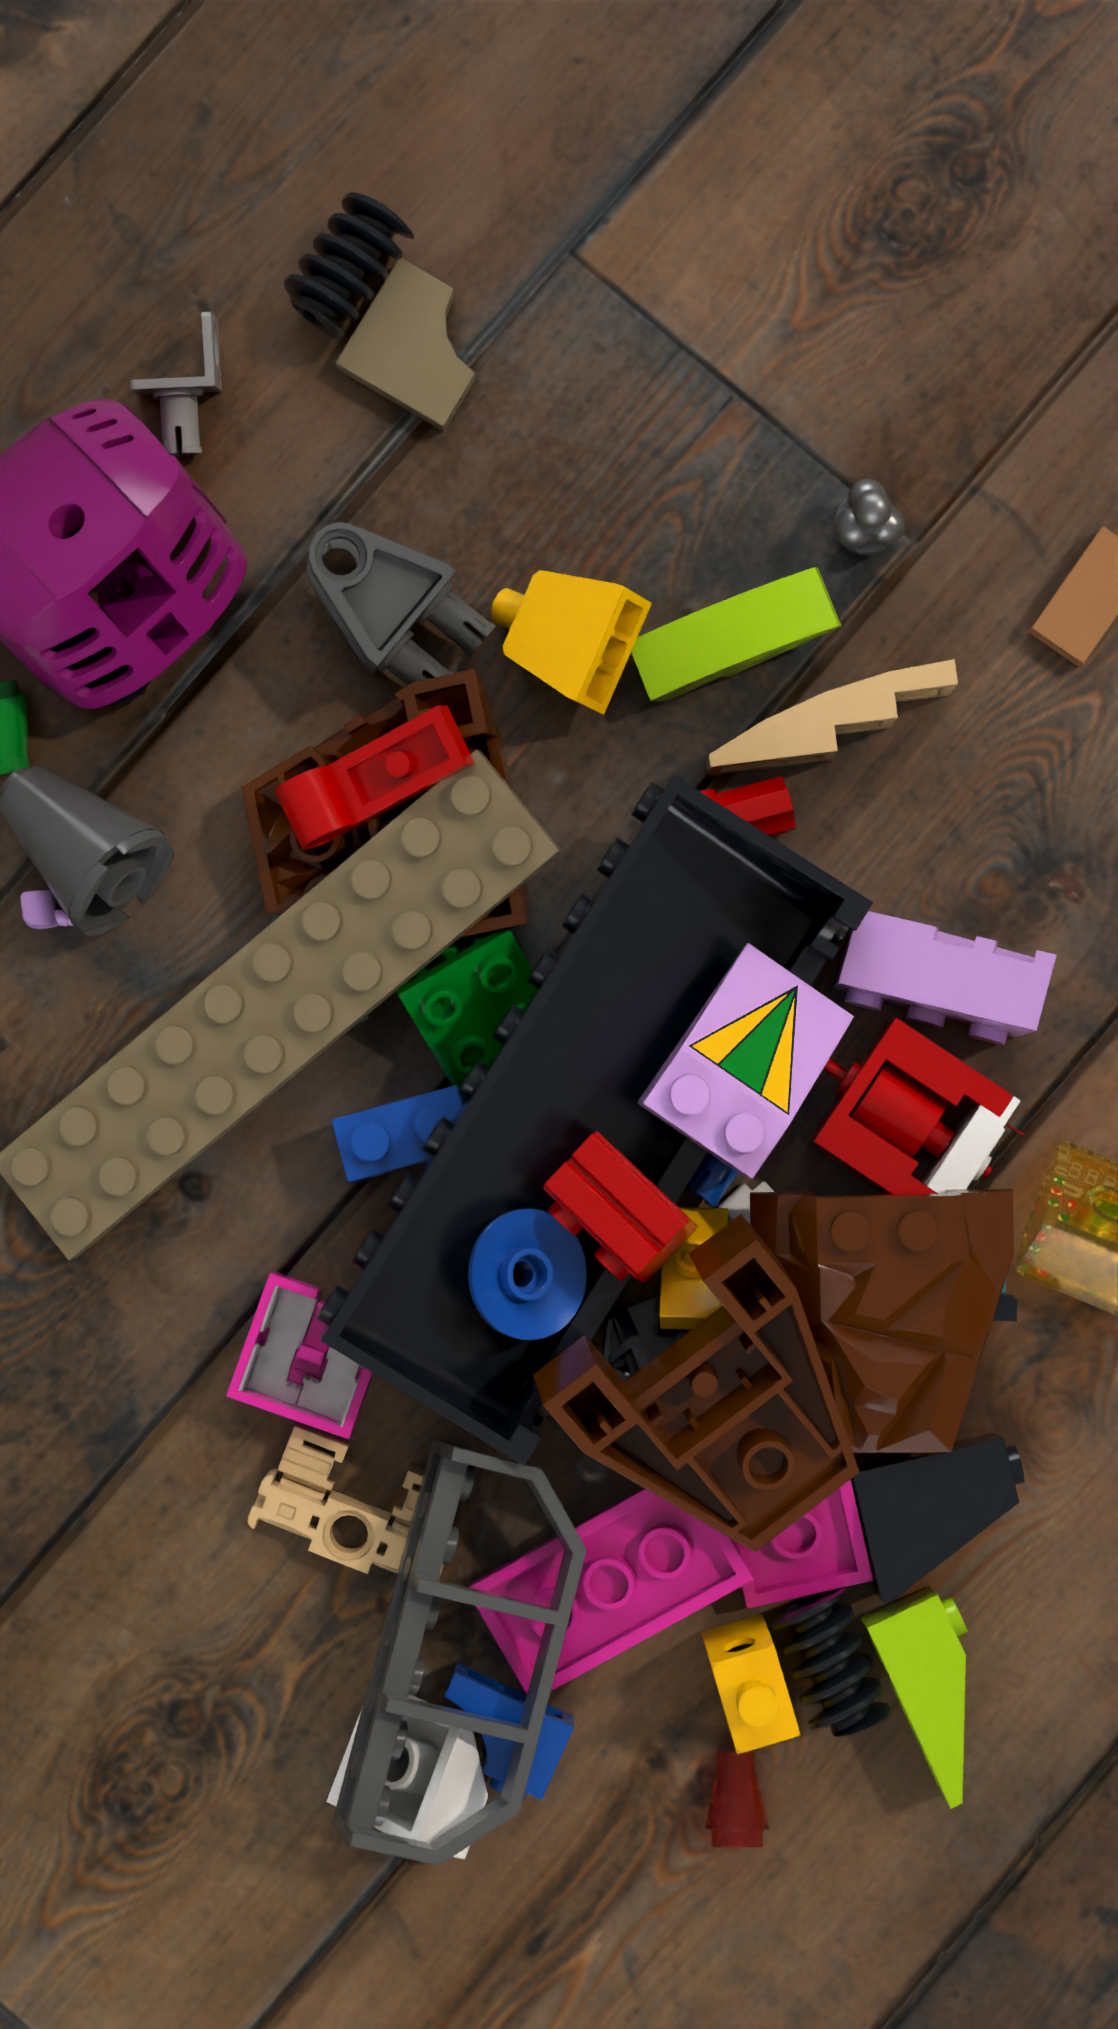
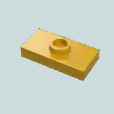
M680 1208L698 1227L662 1265L660 1329H693L723 1306L703 1282L689 1254L729 1223L728 1208Z

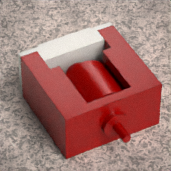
M894 1018L886 1023L860 1063L854 1061L846 1070L831 1059L827 1061L823 1070L840 1081L834 1090L838 1097L807 1143L884 1195L946 1194V1190L967 1189L972 1180L977 1181L980 1176L986 1178L992 1170V1167L989 1166L992 1157L989 1154L1006 1130L1003 1128L1004 1125L1023 1138L1027 1136L1007 1123L1021 1100L898 1018ZM961 1101L969 1109L955 1130L939 1121L946 1108L951 1105L955 1107ZM920 1147L936 1157L921 1181L911 1176L919 1164L912 1157Z

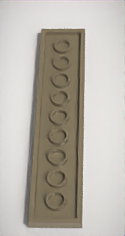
M475 750L471 754L475 763L473 766L436 783L0 1152V1174L68 1260L79 1257L563 852L481 751Z

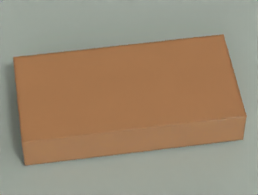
M1104 526L1100 528L1028 631V633L1079 668L1087 660L1118 615V536Z

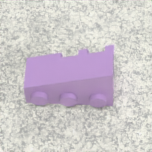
M871 911L867 912L856 931L848 928L832 987L847 991L844 1000L846 1003L870 1010L882 1011L883 1003L887 1002L908 1008L906 1019L931 1027L943 1028L945 1019L970 1025L969 1037L998 1045H1005L1007 1036L1017 1038L1037 1031L1056 954L1037 950L1035 957L998 948L996 940L976 936V940L973 941L938 931L939 928Z

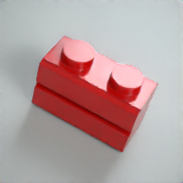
M598 1131L592 1133L572 1154L570 1160L565 1162L543 1187L555 1200L547 1209L551 1215L574 1236H577L584 1228L601 1245L593 1255L620 1281H623L629 1273L643 1283L648 1281L669 1259L670 1255L676 1252L698 1227Z

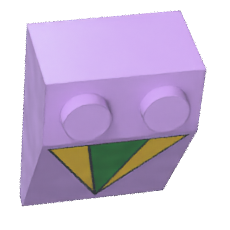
M746 943L637 1103L743 1177L753 1179L790 1125L854 1016L751 944Z

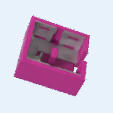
M275 1271L271 1272L266 1281L226 1397L349 1439L353 1435L374 1373L320 1341L321 1333L326 1325L317 1320L316 1317L325 1303L324 1300L319 1299L323 1288Z

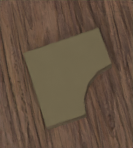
M401 258L393 267L335 362L339 371L443 432L476 380L475 372L456 356L447 337L446 317L454 298V288Z

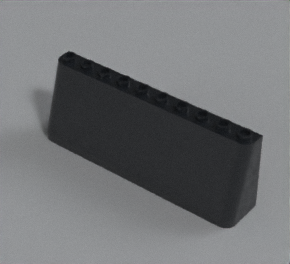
M675 775L670 777L662 788L651 782L631 813V816L640 821L627 843L617 837L596 869V871L606 876L593 898L582 893L562 923V927L571 932L558 954L547 948L527 980L528 983L536 987L523 1010L514 1004L508 1009L492 1036L493 1039L501 1043L488 1066L479 1060L473 1065L457 1092L458 1095L466 1099L453 1122L444 1116L438 1121L422 1148L423 1151L431 1155L418 1178L408 1172L405 1174L387 1203L389 1208L396 1211L383 1234L373 1228L370 1230L352 1259V1263L361 1268L347 1291L338 1285L335 1286L316 1317L317 1320L326 1325L321 1333L320 1341L523 1466L526 1465L542 1439L541 1435L536 1433L544 1419L543 1416L538 1414V1411L541 1410L547 1415H551L542 1405L533 1375L584 1335L590 1341L592 1340L630 1279L631 1274L629 1273L623 1281L615 1277L593 1255L601 1245L583 1228L576 1237L582 1246L586 1259L587 1284L577 1313L565 1327L546 1338L537 1340L510 1338L493 1329L483 1319L470 1293L468 1279L469 1261L479 1235L490 1222L509 1211L539 1209L549 1212L547 1209L555 1200L543 1189L544 1184L565 1162L570 1160L572 1154L596 1131L606 1137L676 1204L708 1152L640 1106L637 1102L746 943L751 944L811 986L826 960L833 959L839 950V947L831 943L830 940L838 943L848 928L856 931L874 903ZM516 1263L513 1269V1280L515 1285L518 1286L522 1281L523 1271L521 1266Z

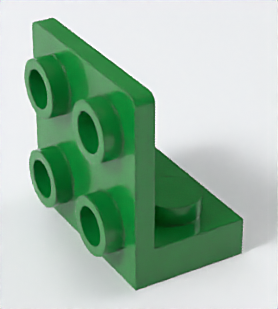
M509 928L468 937L461 936L396 991L452 1086L457 1085L460 1088L477 1060L488 1066L501 1045L492 1036L512 1004L523 1010L536 987L527 982L533 969Z

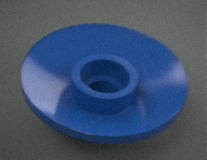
M517 1209L504 1213L490 1222L475 1242L468 1269L470 1293L480 1315L499 1333L519 1340H537L551 1336L572 1320L582 1303L587 1284V1265L582 1246L578 1238L570 1233L549 1212L539 1209ZM516 1263L521 1266L523 1271V1278L518 1286L515 1285L513 1280V1269Z

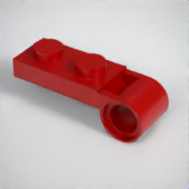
M437 705L328 766H320L294 776L279 785L274 791L301 849L308 850L332 841L354 828L369 822L432 788L436 783L473 766L475 763L448 705Z

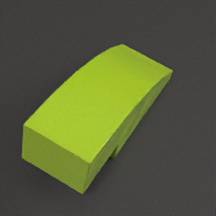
M813 567L743 592L637 637L631 653L650 701L667 702L720 677L729 678L837 629L841 627V623L820 571L817 567Z

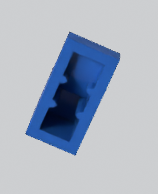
M457 1662L447 1683L444 1697L453 1701L466 1712L520 1724L527 1694ZM547 1704L523 1801L527 1794L542 1800L574 1729V1715L550 1704ZM482 1734L487 1752L483 1759L482 1773L492 1777L489 1785L502 1793L515 1741Z

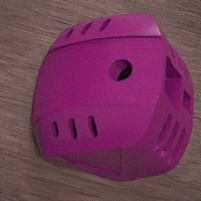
M108 398L95 399L73 406L42 420L0 455V641L45 687L50 686L71 704L83 709H96L109 705L135 692L160 675L210 629L229 605L247 570L245 551L225 524L227 521L177 458L167 452L159 440L134 415L128 406ZM194 517L196 527L188 543L176 559L170 560L171 552ZM83 525L77 534L68 538L74 529ZM210 537L212 546L198 572L191 579H186L187 572ZM134 550H137L159 577L139 563L128 562L122 565L119 564ZM224 557H226L227 566L220 581L207 598H202L203 591L210 583ZM100 582L98 600L107 614L88 594ZM88 628H95L92 636L73 647L59 652L49 649L82 633ZM105 647H112L111 653L91 665L78 670L67 668V666ZM123 665H129L128 670L124 674L106 684L95 688L84 686Z

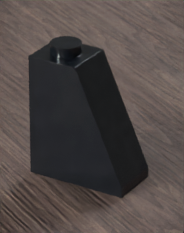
M990 1433L955 1441L952 1452L904 1453L857 1464L860 1473L851 1479L872 1572L875 1594L882 1602L896 1599L1019 1503L1015 1485L1024 1483L1025 1478L1021 1459L1015 1445L1006 1447L1003 1437L996 1433Z

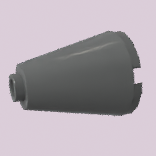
M42 765L33 766L29 769L27 767L20 768L13 772L3 783L0 812L70 922L85 935H102L120 926L130 918L122 909L136 896L146 903L167 876L174 858V849L166 843L170 840L161 830Z

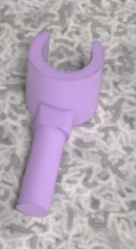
M51 890L28 891L21 894L22 917L29 927L33 929H48L58 925L65 927L67 925L74 926L63 910H57L56 899Z

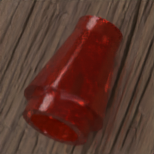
M736 1751L717 1752V1766L705 1830H711V1846L749 1848L763 1846V1830H769V1824L755 1765V1752L748 1751L737 1754Z

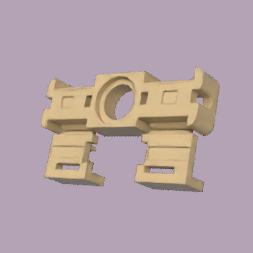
M297 1422L278 1469L274 1468L268 1471L261 1482L258 1497L248 1516V1525L254 1529L259 1520L308 1538L312 1540L308 1551L366 1574L369 1573L372 1564L398 1574L420 1489L413 1487V1484L421 1486L425 1469L411 1464L402 1485L403 1488L409 1489L403 1508L394 1506L392 1513L332 1490L335 1482L329 1480L328 1477L334 1461L343 1462L352 1440ZM304 1441L336 1452L335 1456L305 1445ZM278 1471L283 1472L280 1482L275 1480ZM327 1490L332 1491V1492L330 1493V1495H329L327 1501L324 1500V1496H325V1494H326V1491H327ZM350 1515L362 1520L368 1531L367 1541L360 1547L352 1549L338 1544L332 1532L333 1523L338 1518ZM391 1515L395 1516L392 1526L388 1525Z

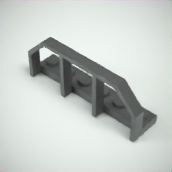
M433 1438L332 1821L333 1826L349 1846L441 1865L520 1813L587 1551L542 1469L528 1464L523 1466L516 1461L473 1451L455 1443ZM475 1466L526 1479L563 1545L564 1553L550 1607L438 1580L442 1564L448 1566L455 1555L459 1531L458 1527L452 1525L459 1500L466 1501L472 1490ZM442 1598L545 1622L520 1724L407 1698L408 1694L415 1695L421 1685L425 1659L424 1656L419 1655L425 1629L432 1630L437 1622ZM402 1716L515 1741L501 1796L432 1842L427 1843L373 1831L374 1825L381 1826L388 1812L390 1787L385 1785L391 1759L399 1760L405 1747L408 1725L407 1721L402 1720Z

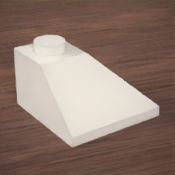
M408 1694L407 1698L426 1702L414 1695ZM360 1714L326 1801L334 1806L338 1802ZM402 1716V1720L407 1721L408 1725L406 1743L399 1760L391 1759L385 1785L390 1787L389 1808L381 1826L374 1825V1828L386 1834L430 1843L484 1808L488 1793L472 1731ZM470 1846L453 1857L465 1859Z

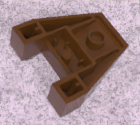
M740 1214L689 1254L703 1282L723 1305L625 1382L586 1335L577 1340L533 1376L542 1405L584 1454L751 1551L756 1552L860 1472L797 1289L777 1257L744 1216Z

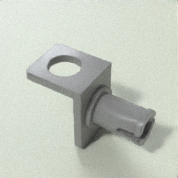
M212 312L201 313L205 376L130 380V390L138 396L153 395L154 399L160 400L162 445L170 455L181 456L180 430L182 434V453L186 454V456L202 454L197 398L203 397V393L222 392L218 320Z

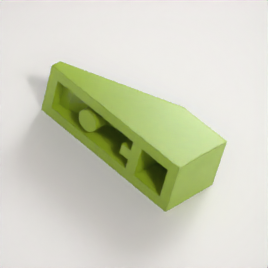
M927 1586L860 1619L937 1786L950 1809L963 1804L966 1654L958 1637L968 1633V1630L952 1597L950 1596L941 1601L938 1594L930 1586Z

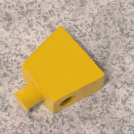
M539 570L532 576L525 595L509 588H505L497 594L491 607V619L493 623L509 629L503 644V654L569 699L604 715L652 602L616 583Z
M760 1613L701 1631L736 1753L748 1752L800 1736L777 1652L763 1614ZM753 1644L752 1646L740 1651L727 1652L730 1649L740 1645Z

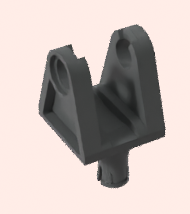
M336 522L326 525L315 534L310 543L306 568L309 584L361 667L371 676L377 670L383 673L385 669H388L408 686L413 682L426 680L422 674H425L430 679L453 674L452 671L449 672L411 640L414 635L411 629L418 621L422 624L426 620L431 622L463 649L469 657H471L496 626L492 622H488L451 590L454 587L451 579L456 570L444 561L351 523ZM331 551H344L354 559L356 569L346 575H336L328 571L323 564L322 558ZM463 625H465L468 629H470V630H471L475 635H477L480 639H478L476 636H474V635H473L470 631H468Z

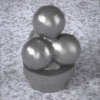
M863 479L852 485L848 492V497L840 504L834 518V534L837 540L848 551L858 555H873L884 550L889 544L898 541L905 530L903 515L893 507L883 486L876 480Z

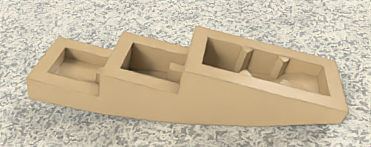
M955 659L882 673L823 692L773 715L710 753L706 761L707 776L832 761L838 751L836 735L891 728L898 718L896 702L949 696L958 685Z

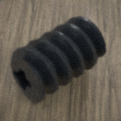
M353 192L345 195L342 200V208L346 214L334 213L328 219V229L331 234L320 233L313 240V248L317 255L306 253L298 261L299 269L303 276L291 274L284 281V288L291 298L290 301L294 309L316 328L340 341L344 339L345 334L335 321V318L341 315L351 320H357L360 316L349 300L350 297L356 295L366 300H371L374 297L373 291L364 280L365 276L368 274L381 280H386L389 276L387 270L378 259L380 255L383 254L396 260H400L403 256L401 249L393 240L395 234L414 239L410 228L386 205L371 197Z
M844 1587L820 1592L789 1606L782 1615L772 1622L774 1630H794L795 1636L780 1647L783 1655L802 1654L804 1657V1661L790 1671L792 1679H812L814 1685L799 1696L801 1703H821L823 1710L808 1721L810 1728H830L835 1737L851 1735L869 1729L888 1718L892 1713L888 1703L874 1701L883 1690L879 1679L864 1677L874 1665L870 1655L862 1652L853 1653L864 1641V1637L859 1629L844 1628L855 1616L853 1608L847 1604H834L845 1593Z

